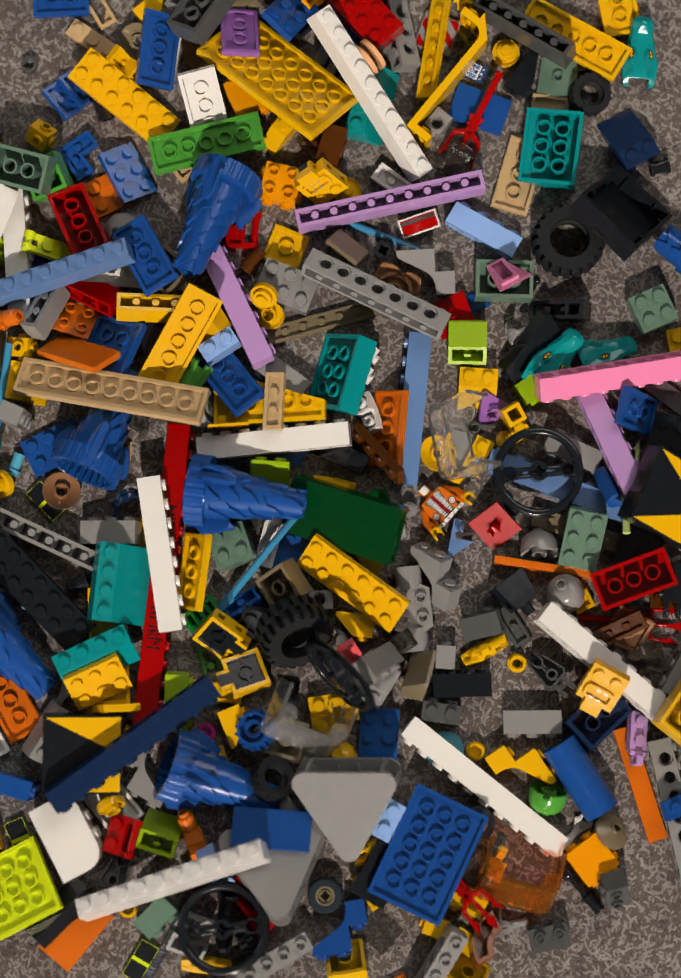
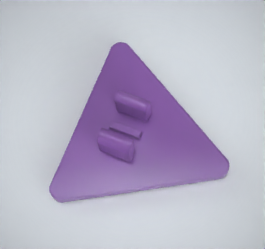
M483 391L478 423L492 424L500 419L498 411L509 404L491 393Z

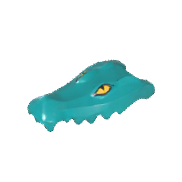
M638 16L632 20L631 33L626 45L633 48L621 69V86L623 87L628 86L629 78L648 79L647 88L653 89L658 72V59L653 36L654 24L650 17Z
M573 328L566 329L558 339L538 351L530 359L520 377L525 380L530 374L534 376L536 373L569 368L576 352L584 342L583 336Z
M623 336L611 340H584L576 354L582 363L581 366L622 360L630 354L635 355L638 346L631 336Z

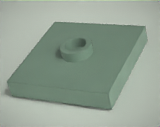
M542 57L536 93L568 98L569 86L577 79L579 64L571 61L567 68L564 69L547 58Z

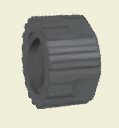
M32 56L24 57L20 63L22 70L26 74H32L38 69V63ZM27 62L33 63V67L31 69H27L25 67V64Z

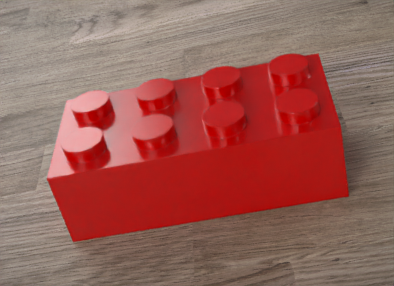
M325 0L360 40L367 39L379 52H382L404 32L403 23L381 0Z
M83 182L47 195L50 207L71 255L109 242Z
M664 547L589 574L603 611L678 584Z

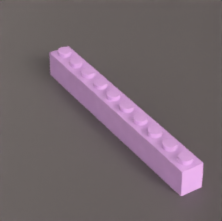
M481 169L295 209L294 211L299 234H305L485 195L486 186Z

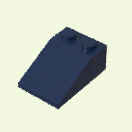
M630 108L597 126L617 163H620L628 172L656 158L661 152L651 134Z
M621 697L610 713L602 709L597 718L579 709L578 706L562 721V725L570 734L574 733L586 751H593L633 709Z

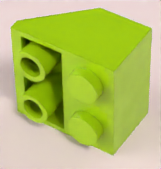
M449 320L448 364L486 365L487 320Z
M257 456L255 460L251 459L250 476L266 478V481L283 483L289 487L290 462H287L285 458H275L274 461H268L267 457Z
M149 807L135 847L173 859L182 835V830L177 821L178 816Z

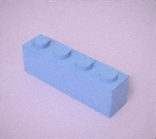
M456 201L445 220V225L505 259L511 260L523 239L520 237L521 234L513 229L508 230L504 228V225L497 220L492 221L488 219V216L481 211L475 212L470 209L471 206L467 203Z

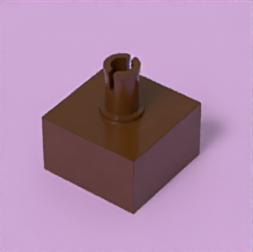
M331 124L323 131L320 140L314 138L310 141L303 136L301 147L317 151L315 162L323 157L339 170L348 140V129Z

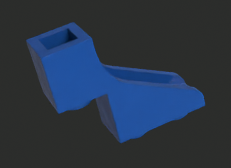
M364 899L344 902L345 917L342 924L313 948L314 959L326 961L330 959L329 956L335 955L338 958H343L353 952L349 929L353 928V931L365 929L364 926L368 925Z

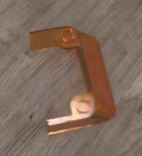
M490 836L485 839L474 890L483 887L503 906L538 915L548 913L560 890L567 856L561 855L555 858L553 871L542 877L541 885H536L503 876L504 863L499 858L491 856L495 837ZM482 893L477 895L479 899L491 902Z

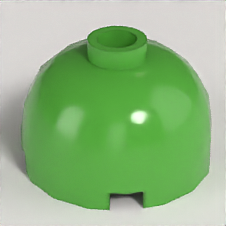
M534 782L531 784L528 792L530 806L542 817H549L550 815L560 813L567 802V790L559 785H555L554 789L547 786L543 787L545 784L543 782Z

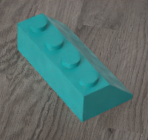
M386 67L382 70L378 69V74L375 77L391 103H393L400 76ZM357 102L350 109L346 124L348 139L381 147L382 138L359 102Z
M121 624L51 657L61 679L115 652L124 667L141 660L125 624Z

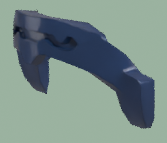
M127 488L116 494L112 502L114 515L111 517H117V520H120V504L124 501L129 502L131 498L139 499L138 489Z

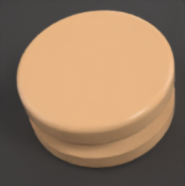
M362 39L359 42L360 47L355 46L375 76L378 74V69L382 70L386 67V62L378 49L370 41Z

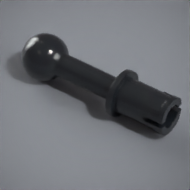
M565 865L560 869V877L565 881H570L583 896L581 901L585 902L595 915L601 912L599 909H604L605 906L593 894L594 891L589 892L576 878L575 870L572 866Z

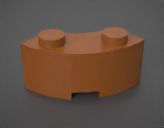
M493 911L488 913L490 916H495ZM483 917L479 922L481 937L475 929L472 933L469 943V956L474 969L491 961L495 956L493 939L502 929L497 919L499 929L487 924V919Z

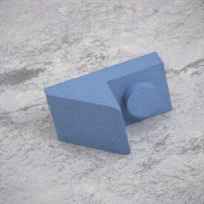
M455 518L453 519L446 554L450 557L473 543L472 541L456 538L455 533L457 531L463 532L464 525L461 524L462 520Z

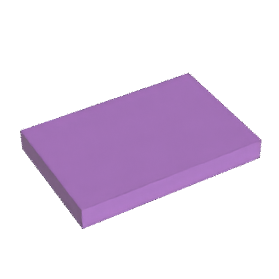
M230 9L220 22L222 56L259 57L257 10Z

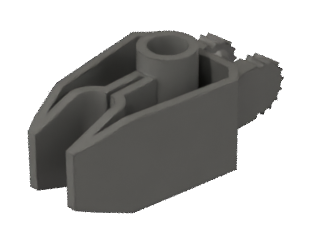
M533 652V655L541 661V665L536 666L527 659L526 661L532 672L548 691L556 690L566 699L569 695L559 685L564 681L573 690L577 687L567 678L566 669L547 656Z
M114 855L99 878V883L102 886L101 891L127 883L132 860L126 859L124 864L119 866L118 862L121 856Z

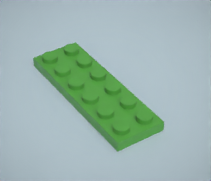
M258 111L147 138L156 176L191 168L194 166L197 157L201 154L215 153L232 158L267 149Z

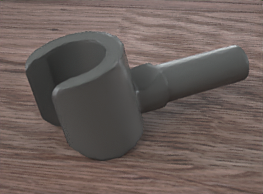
M475 419L468 420V423L474 425L473 428L468 427L472 433H478L480 429L496 428L495 424H479Z

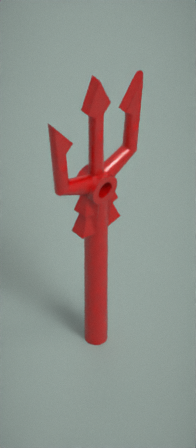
M496 71L475 114L470 113L466 128L452 129L437 154L449 149L448 144L455 134L465 135L455 156L451 158L450 170L459 163L458 158L470 138L476 144L472 156L468 158L471 171L481 147V142L475 132L484 121L481 117L503 76L502 72Z
M651 608L646 617L652 619L655 612H663L662 608ZM669 608L670 615L674 613L675 608ZM579 614L578 621L606 624L611 621L613 616ZM655 622L653 627L674 628L676 631L681 630V623ZM652 630L648 635L649 641L678 645L670 637L667 639L654 637Z
M462 877L455 891L463 899L461 913L480 937L479 922H475L467 912L470 902L487 919V924L499 929L495 916H490L474 898L482 893L492 902V906L505 907L483 887L470 890L468 884L465 885Z

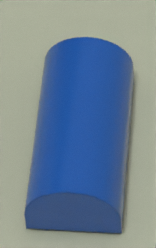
M600 467L594 472V478L607 506L614 508L622 505L623 499L611 474L606 467Z
M252 585L237 595L234 602L224 613L236 621L241 618L243 604L259 606L264 601Z

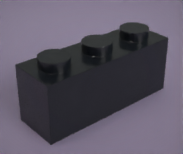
M475 669V673H467V670H455L456 674H448V670H436V674H432L433 698L492 696L491 673H487L486 669Z

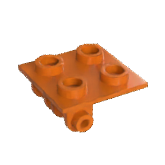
M68 300L52 329L56 330L57 333L62 332L67 334V336L72 335L74 338L77 337L88 341L100 312Z

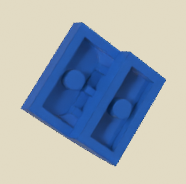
M73 69L58 77L57 82L43 89L41 93L64 122L91 103L88 94L67 78Z

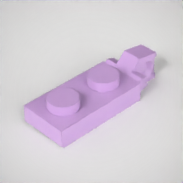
M632 711L627 716L626 750H628L631 766H643L647 747L648 718L637 711Z

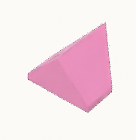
M503 257L486 266L500 292L533 275L507 262Z

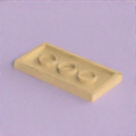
M511 135L490 207L526 217L535 185L518 182L523 138Z

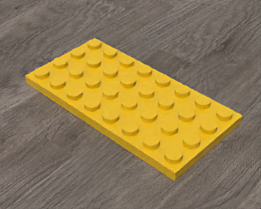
M259 19V57L222 56L220 32L209 39L204 46L201 45L197 48L196 54L210 65L214 64L216 70L310 141L358 102L349 86L290 42L288 43L282 36Z

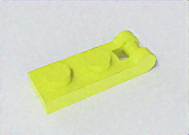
M32 230L24 231L25 240L22 242L21 250L52 261L71 255L66 243L37 234Z

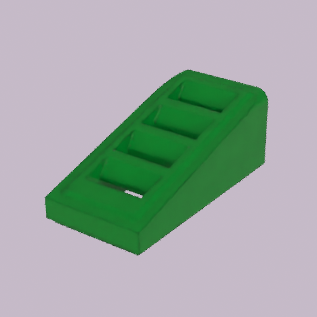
M212 594L204 599L203 605L209 614L212 613V610L207 605L208 601L211 602L215 609L219 605ZM189 610L185 613L186 626L191 633L198 629L208 618L204 612H198L203 618L201 621L195 615V611ZM191 615L197 624L193 625L188 616Z

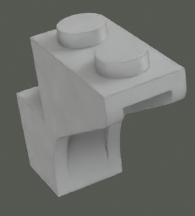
M420 245L419 249L411 250V246H402L400 250L396 251L398 259L428 273L433 278L436 285V295L456 294L455 271H451L450 267H440L439 271L435 272L434 248L430 249V245Z
M428 542L412 545L410 552L430 580L432 586L431 604L445 612L456 608L462 587L456 584L454 580L447 579L453 558L446 555L444 551L432 547Z
M143 752L137 756V761L128 765L133 769L136 766L138 769L128 784L127 789L130 790L129 794L137 799L139 797L145 799V804L153 809L158 807L160 809L164 802L153 797L155 783L147 770L146 764L149 752L145 754Z

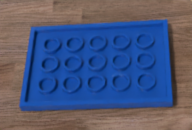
M418 783L367 892L439 927L489 817Z

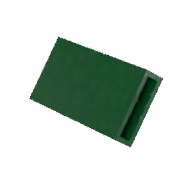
M299 474L292 479L290 488L308 490L304 518L297 519L287 533L308 540H312L314 535L318 533L342 551L388 566L395 562L409 507L304 474ZM282 519V525H283L288 519Z

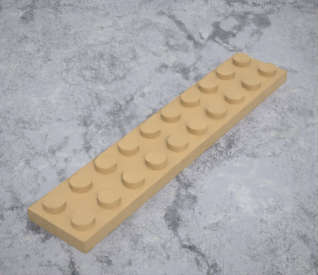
M28 357L23 358L12 389L14 394L197 426L201 425L210 394L209 388L104 370L92 373L62 363Z

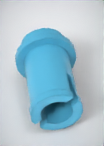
M17 452L13 453L10 465L6 467L7 472L16 478L18 474L20 475L19 470L25 458L24 455Z

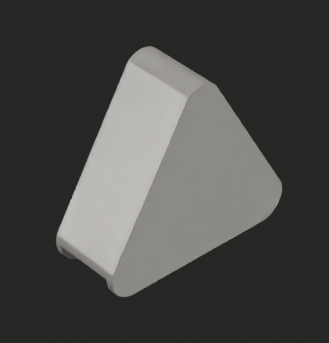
M311 757L304 759L300 763L298 773L292 780V789L340 858L344 861L352 862L358 859L394 794L402 768L396 759L390 757Z
M314 819L312 822L310 853L268 850L271 859L270 863L236 873L244 886L250 889L264 908L269 920L276 926H285L291 922L325 843V835ZM232 829L221 834L219 838L221 851L233 848L230 847Z

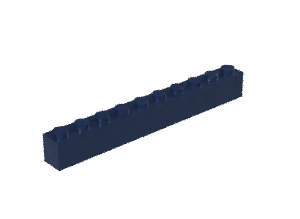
M203 674L43 791L44 796L57 814L61 812L66 813L73 807L72 804L74 802L84 800L92 789L100 788L105 784L107 778L118 775L122 771L121 768L126 764L131 765L137 761V756L144 752L145 754L151 751L156 742L166 740L170 736L169 733L171 731L181 729L189 718L197 717L202 713L204 707L215 704L218 701L217 698L221 696L208 676Z

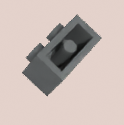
M486 606L479 612L469 610L464 612L459 619L465 642L502 634L505 630L499 607Z
M427 697V701H422L420 720L459 726L462 706L458 705V701L447 700L446 703H439L438 698Z
M622 868L600 875V883H598L600 892L598 893L601 903H605L607 909H618L630 903L629 885Z
M560 917L552 918L549 920V923L543 925L541 922H535L530 924V928H526L533 954L571 946L566 921L561 920Z

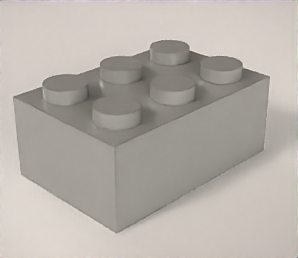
M267 257L257 283L266 282L275 287L279 296L277 303L283 308L303 316L308 315L320 285L302 276L301 270Z

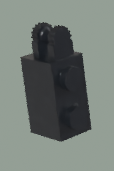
M670 563L678 584L658 591L657 596L661 598L660 603H663V618H668L669 603H675L674 615L675 618H680L681 563Z

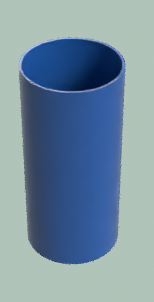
M574 733L561 739L563 743L557 747L552 748L550 746L546 749L543 755L586 821L589 822L614 807L618 800Z

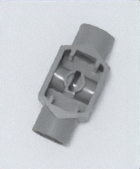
M420 565L393 568L395 590L411 601L394 627V631L401 633L403 653L430 650L428 630L434 625L429 587L422 584Z

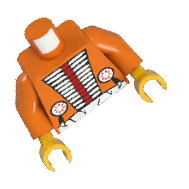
M424 485L417 492L425 499L424 503L420 506L422 508L420 515L424 527L438 541L436 535L438 533H442L443 536L445 535L442 528L465 502L471 506L473 504L469 499L477 497L470 491L466 492L454 486H438L433 492Z

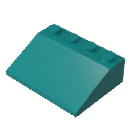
M527 107L518 182L554 190L576 192L585 123L583 111Z
M326 333L309 395L325 399L327 411L357 416L377 342L358 334Z
M104 541L96 542L86 620L144 626L150 579L147 548Z

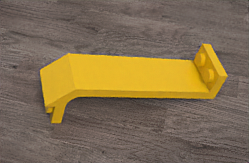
M466 6L460 12L459 23L474 34L477 40L406 125L415 141L426 150L432 145V136L430 135L431 131L423 126L424 123L486 50L488 38L485 13L479 18V14L474 9H468Z

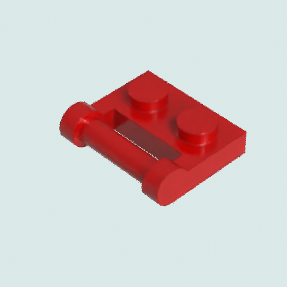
M258 212L252 218L250 243L245 242L246 225L243 230H239L236 223H234L226 235L225 248L254 250L257 246L260 248L258 236L262 212Z
M120 813L111 816L102 851L134 860L136 841L144 821ZM130 825H133V826H132L131 833H130L128 845H127V848H126V851H125L124 848H125L127 836H128V833H129Z

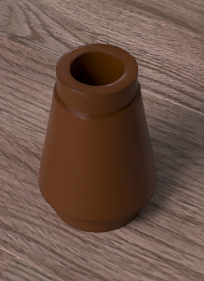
M257 246L256 249L241 261L240 267L249 275H252L254 272L256 273L266 253Z

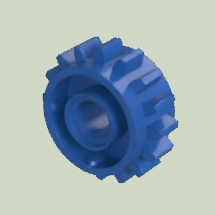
M260 708L257 709V712L254 709H250L249 713L243 712L244 716L238 718V725H235L237 728L235 735L239 737L237 742L243 744V748H249L252 752H255L256 749L261 752L264 747L269 748V744L271 742L274 743V736L278 734L275 732V728L278 725L273 723L275 718L270 716L269 712H263ZM259 726V731L254 734V728Z

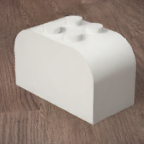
M79 800L72 804L73 807L66 813L61 812L57 814L50 802L28 812L63 883L92 869L100 862L104 853L102 851L104 844L100 837L103 835L102 831L91 820L94 816L90 808H85L82 801Z

